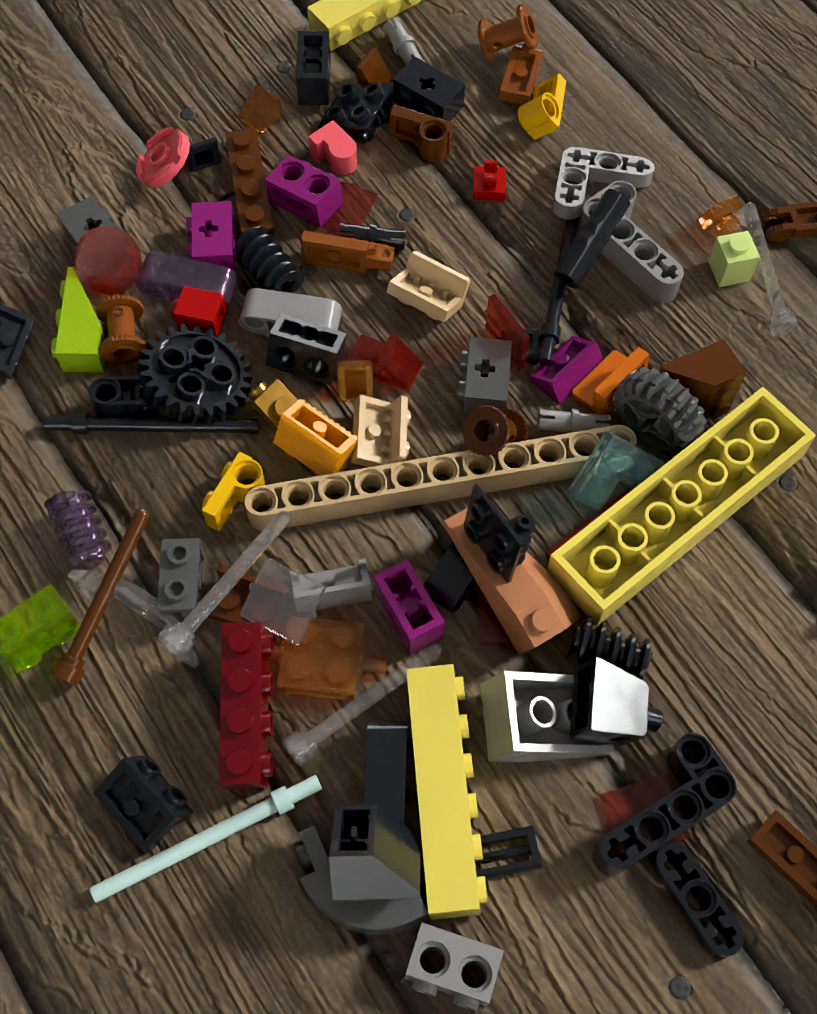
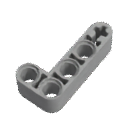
M621 180L611 183L585 202L579 230H581L583 223L589 218L606 190L614 189L625 195L630 201V206L614 230L611 239L604 246L601 254L652 300L662 304L673 301L677 296L684 275L683 267L630 220L637 194L636 188L627 181Z

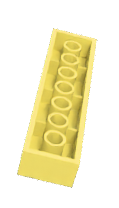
M764 387L760 388L552 553L547 571L563 585L569 597L586 615L591 616L593 623L598 626L802 458L816 437V434Z

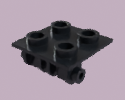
M374 82L370 84L343 85L317 129L319 130L333 120L343 130L353 129L358 142L365 144L371 141L376 128L381 125V121L384 120L385 114L393 104L390 92L394 83Z
M478 484L473 485L464 521L465 533L469 540L474 544H478L486 554L487 562L495 573H500L506 582L509 583L512 580L515 568L525 560V553L529 548L531 535L536 528L535 522L527 514L518 515L506 521Z

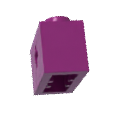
M232 202L191 203L192 217H186L187 236L192 237V243L186 244L187 263L194 265L196 277L236 275V256L234 252L236 246L235 219Z
M408 559L373 575L374 593L409 655L443 639L445 622Z

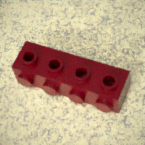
M262 622L222 623L219 785L227 790L268 789V777L273 776L272 752H268V736H273L274 723L272 712H268V696H273L274 681L272 672H268V657H273L274 641L272 633H268Z

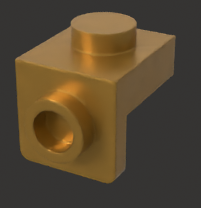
M277 378L269 384H266L264 381L259 383L248 394L252 400L245 408L249 412L255 409L277 431L279 421L281 420L280 417L298 399Z

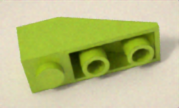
M68 267L66 280H62L60 284L62 308L56 311L58 334L57 338L52 339V356L57 358L63 372H104L106 361L101 358L99 345L106 340L105 334L74 268Z

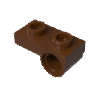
M394 105L390 113V136L418 144L419 155L427 162H439L445 158L447 153L449 154L453 145V122Z

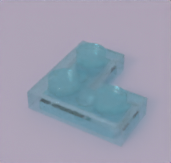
M606 431L567 493L573 499L600 511L619 481L636 488L660 469L665 462L656 455Z

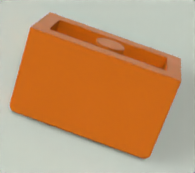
M640 347L628 357L617 350H613L572 390V397L596 414H608L614 408L612 402L615 397L613 394L617 390V386L627 374H631L634 370H639L642 367L648 368L650 354Z

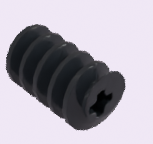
M262 226L252 227L245 231L238 239L234 250L235 256L261 289L294 293L301 287L305 280L304 274L297 270V265L290 261L289 255L283 252V248L276 243L275 238L268 234V229Z
M587 615L578 625L566 659L574 651H578V664L582 665L589 657H592V659L598 657L632 675L636 674L639 679L643 680L653 652H651L650 639L646 638L639 646H636V634L631 632L623 641L622 628L616 627L610 635H607V623L602 621L595 629H592V617Z

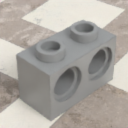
M421 922L405 979L413 981L411 989L436 997L437 990L454 995L452 1003L477 1011L479 1004L487 1007L490 1003L504 950ZM437 951L442 955L445 966L439 973L430 974L423 970L420 958L425 952ZM474 964L482 968L485 973V983L481 987L470 988L463 982L461 972L465 966Z

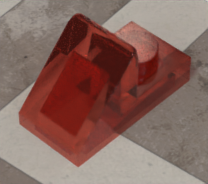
M391 332L386 343L361 334L346 360V365L349 369L409 393L423 367V362L396 334Z

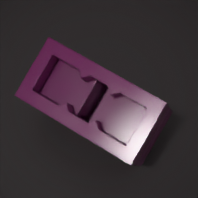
M289 154L264 179L271 203L320 228L344 203L340 180L331 173H325L311 166L307 161L299 160Z

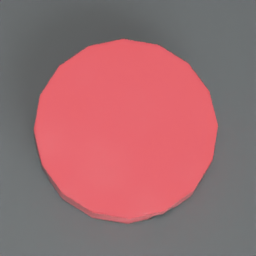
M166 127L154 134L145 145L148 148L145 155L143 156L140 153L137 158V178L150 188H158L168 183L177 175L188 157L190 149L188 136L178 128L174 129L173 127Z

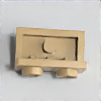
M413 251L409 254L406 269L389 281L386 293L398 298L403 304L411 305L423 311L432 319L445 322L462 307L470 279L417 251Z
M360 394L354 400L353 435L357 436V442L351 455V463L373 467L406 460L410 448L409 442L406 441L407 427L411 417L408 410V397L400 395L393 403Z

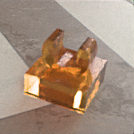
M736 195L710 207L698 220L703 230L715 225L719 236L732 234L734 230L741 227L738 218L734 214L744 205L739 196Z

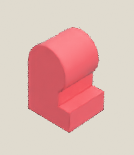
M333 120L308 136L310 156L319 163L326 159L330 163L332 171L338 175H349L356 170V143Z

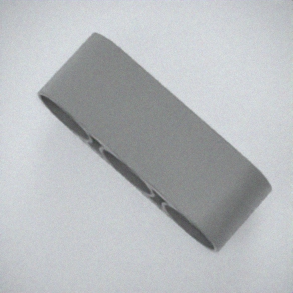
M253 288L247 291L239 324L248 332L269 336L278 316L282 313L338 330L342 307L338 302L328 298Z

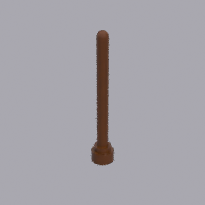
M141 508L135 511L68 653L63 652L61 658H56L50 674L72 684H79L85 672V669L82 668L85 661L82 658L149 520V512L146 509Z

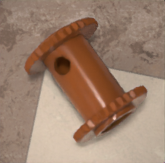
M520 4L517 6L516 17L491 26L486 19L479 21L477 27L478 38L481 48L489 61L496 62L499 58V50L523 41L530 49L536 46L537 32L535 23L525 5Z
M114 295L101 300L96 305L95 313L101 322L107 323L108 330L107 340H104L99 345L101 358L117 365L138 362L141 350L146 347L145 341L136 337L135 321H138L144 313L143 304L138 299L127 295Z

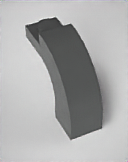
M314 825L299 832L303 844L296 847L305 871L311 868L315 871L300 878V881L312 903L329 920L348 930L369 935L396 933L427 920L428 911L421 896L420 898H407L403 900H332L329 859Z

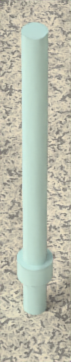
M314 775L288 789L283 786L271 792L272 797L90 887L94 901L98 903L278 811L282 815L295 808L294 803L322 790L317 776Z

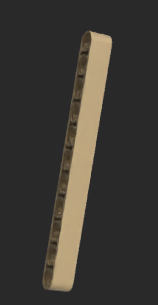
M613 425L508 443L498 454L490 455L489 457L477 455L472 450L262 485L252 488L247 493L245 507L250 525L254 529L271 531L471 496L473 485L478 484L484 493L610 472L623 469L629 464L637 442L636 435L629 427ZM612 445L621 446L624 450L614 449ZM577 451L587 452L590 456H581ZM542 457H550V458H552V459L555 460V461H554V462H546V461L542 460L541 458H542ZM515 463L518 464L520 467L510 468L506 464ZM481 469L485 473L481 475H476L472 473L471 470ZM438 475H446L450 479L446 481L437 480L435 477ZM403 481L413 482L414 485L411 487H403L400 485V483ZM368 487H375L379 489L375 493H367L363 491ZM333 493H339L343 495L340 499L332 500L328 498V496ZM298 499H303L307 501L304 505L294 506L291 504L292 502ZM262 505H267L271 507L268 511L265 512L255 511L258 507Z

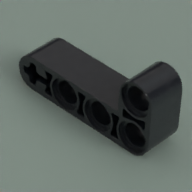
M697 733L685 734L671 747L667 754V764L681 787L608 832L595 845L592 852V860L600 872L613 876L622 873L721 809L734 798L737 791L736 781L704 736ZM681 748L692 750L696 755L697 763L686 761L681 753ZM706 782H711L719 788L720 799L708 794L705 786ZM673 802H679L687 808L688 820H683L674 813ZM640 823H647L654 828L656 832L655 841H649L641 835L639 831ZM627 840L630 848L619 857L611 859L607 852L610 849L613 850Z

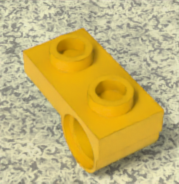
M559 73L537 84L534 87L533 100L520 106L518 109V118L522 127L534 140L554 132L560 126L566 80Z
M242 452L237 454L233 462L229 461L225 465L221 473L220 483L214 491L211 490L207 493L202 503V512L206 525L219 532L238 501L245 504V497L252 488L265 485L260 464ZM245 479H255L252 484H240Z

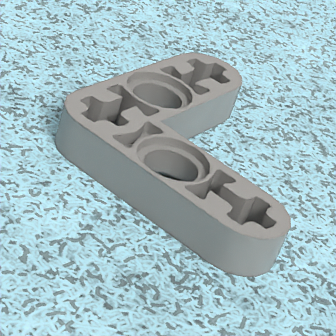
M581 147L568 148L562 155L553 212L563 219L579 217L583 208L587 180L608 184L622 180L631 183L635 188L647 187L652 181L655 169L654 164L650 160L638 156ZM601 166H609V167H612V168H614V169H605V168H602ZM565 181H575V182H578L579 184H577V185H575V184H569V183H566ZM566 197L573 198L572 203H566Z

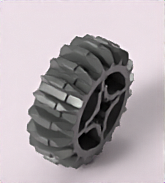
M645 367L634 370L631 374H627L613 394L615 399L612 403L617 408L615 412L617 416L623 419L622 425L629 427L641 442L647 443L651 449L657 448L662 454L669 453L676 456L705 431L704 425L707 420L703 416L704 409L697 405L699 399L689 393V388H684L679 384V379L673 380L670 378L667 372L660 374L654 367L650 370Z

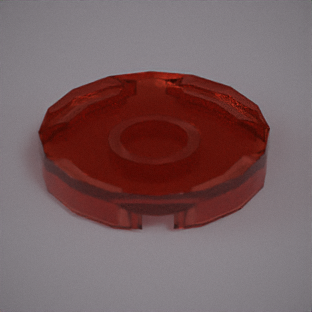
M110 226L93 228L82 235L72 258L74 270L81 283L93 292L103 295L122 293L131 287L140 275L142 265L140 248L135 240L121 229Z

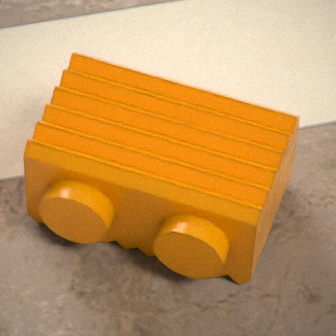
M299 399L282 414L273 443L283 449L288 456L296 458L313 470L317 476L343 472L347 468L357 442L356 435H351V431H346L345 427H340L339 423H334L333 419H328L327 415H322V412L316 411V408L305 403V400Z

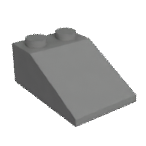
M503 671L480 683L488 762H533L607 756L614 754V748L612 744L569 739L574 675Z

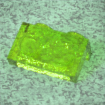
M51 584L46 585L0 617V653L17 673L22 669H28L36 665L42 659L43 654L56 645H63L70 641L81 626L73 612Z

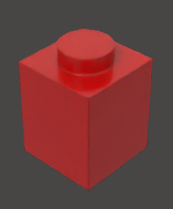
M184 286L180 297L174 299L171 309V316L175 318L178 332L180 331L181 324H185L189 331H193L194 326L199 324L201 332L206 333L211 327L213 328V336L218 337L227 316L223 293Z

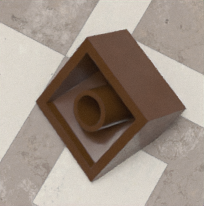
M724 339L663 363L659 369L660 374L667 372L670 378L673 380L679 379V384L684 388H689V393L699 399L697 405L704 409L703 416L706 419L709 417L716 419L730 411L733 400L739 392L740 385L746 375V371Z

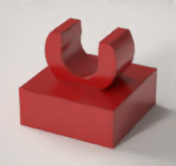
M489 160L484 161V166H474L473 200L505 201L506 167H497V161Z

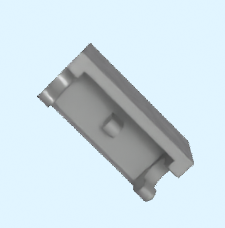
M366 558L359 559L358 565L302 575H299L298 570L291 571L298 613L372 600L371 582L367 572Z

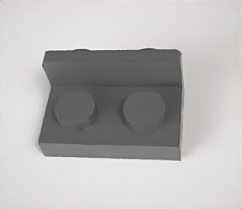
M200 538L163 539L161 543L157 609L161 613H181L187 626H202L206 555Z

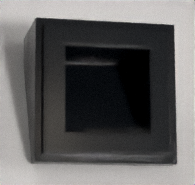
M216 137L190 145L186 162L191 172L221 162Z

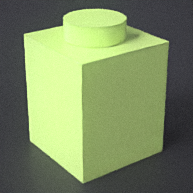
M749 231L718 236L708 262L718 286L724 287L749 282L760 256Z

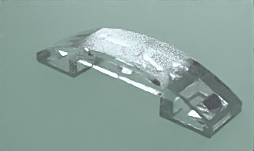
M72 570L68 574V578L78 592L93 600L105 573ZM120 578L108 605L116 598L163 629L158 637L164 649L195 669L199 664L197 655L188 635L177 618L172 613L159 612L157 609V598L137 585Z

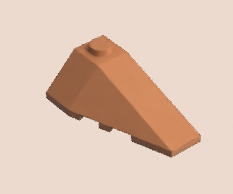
M468 508L442 522L518 654L539 646L581 618L563 585L527 552L525 553L524 562L515 568L511 582L507 583L500 573H495L487 562L486 554L478 544L472 543L465 533L464 521Z

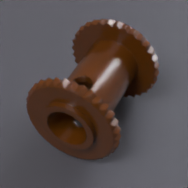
M490 405L479 406L474 411H471L467 418H465L462 428L464 442L473 453L482 456L486 455L487 457L498 454L508 443L526 441L528 436L526 421L520 413L513 409H499Z

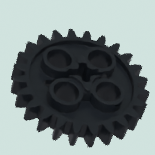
M181 324L179 332L168 326L166 335L157 331L155 339H148L145 349L141 350L137 373L140 374L138 384L145 386L144 397L154 396L153 407L162 404L165 406V416L175 411L177 412V421L179 422L186 415L190 416L192 425L196 424L198 417H203L206 424L210 425L213 416L222 422L225 419L226 412L234 416L238 407L243 408L252 387L253 374L249 373L252 364L251 362L244 361L245 351L235 352L236 341L228 344L224 342L226 338L225 333L215 337L211 327L206 333H203L200 330L199 324L194 326L193 331H189L185 324Z

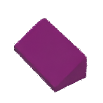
M572 336L553 354L551 365H541L528 377L529 381L552 400L560 404L563 403L572 394V390L603 361L598 343Z

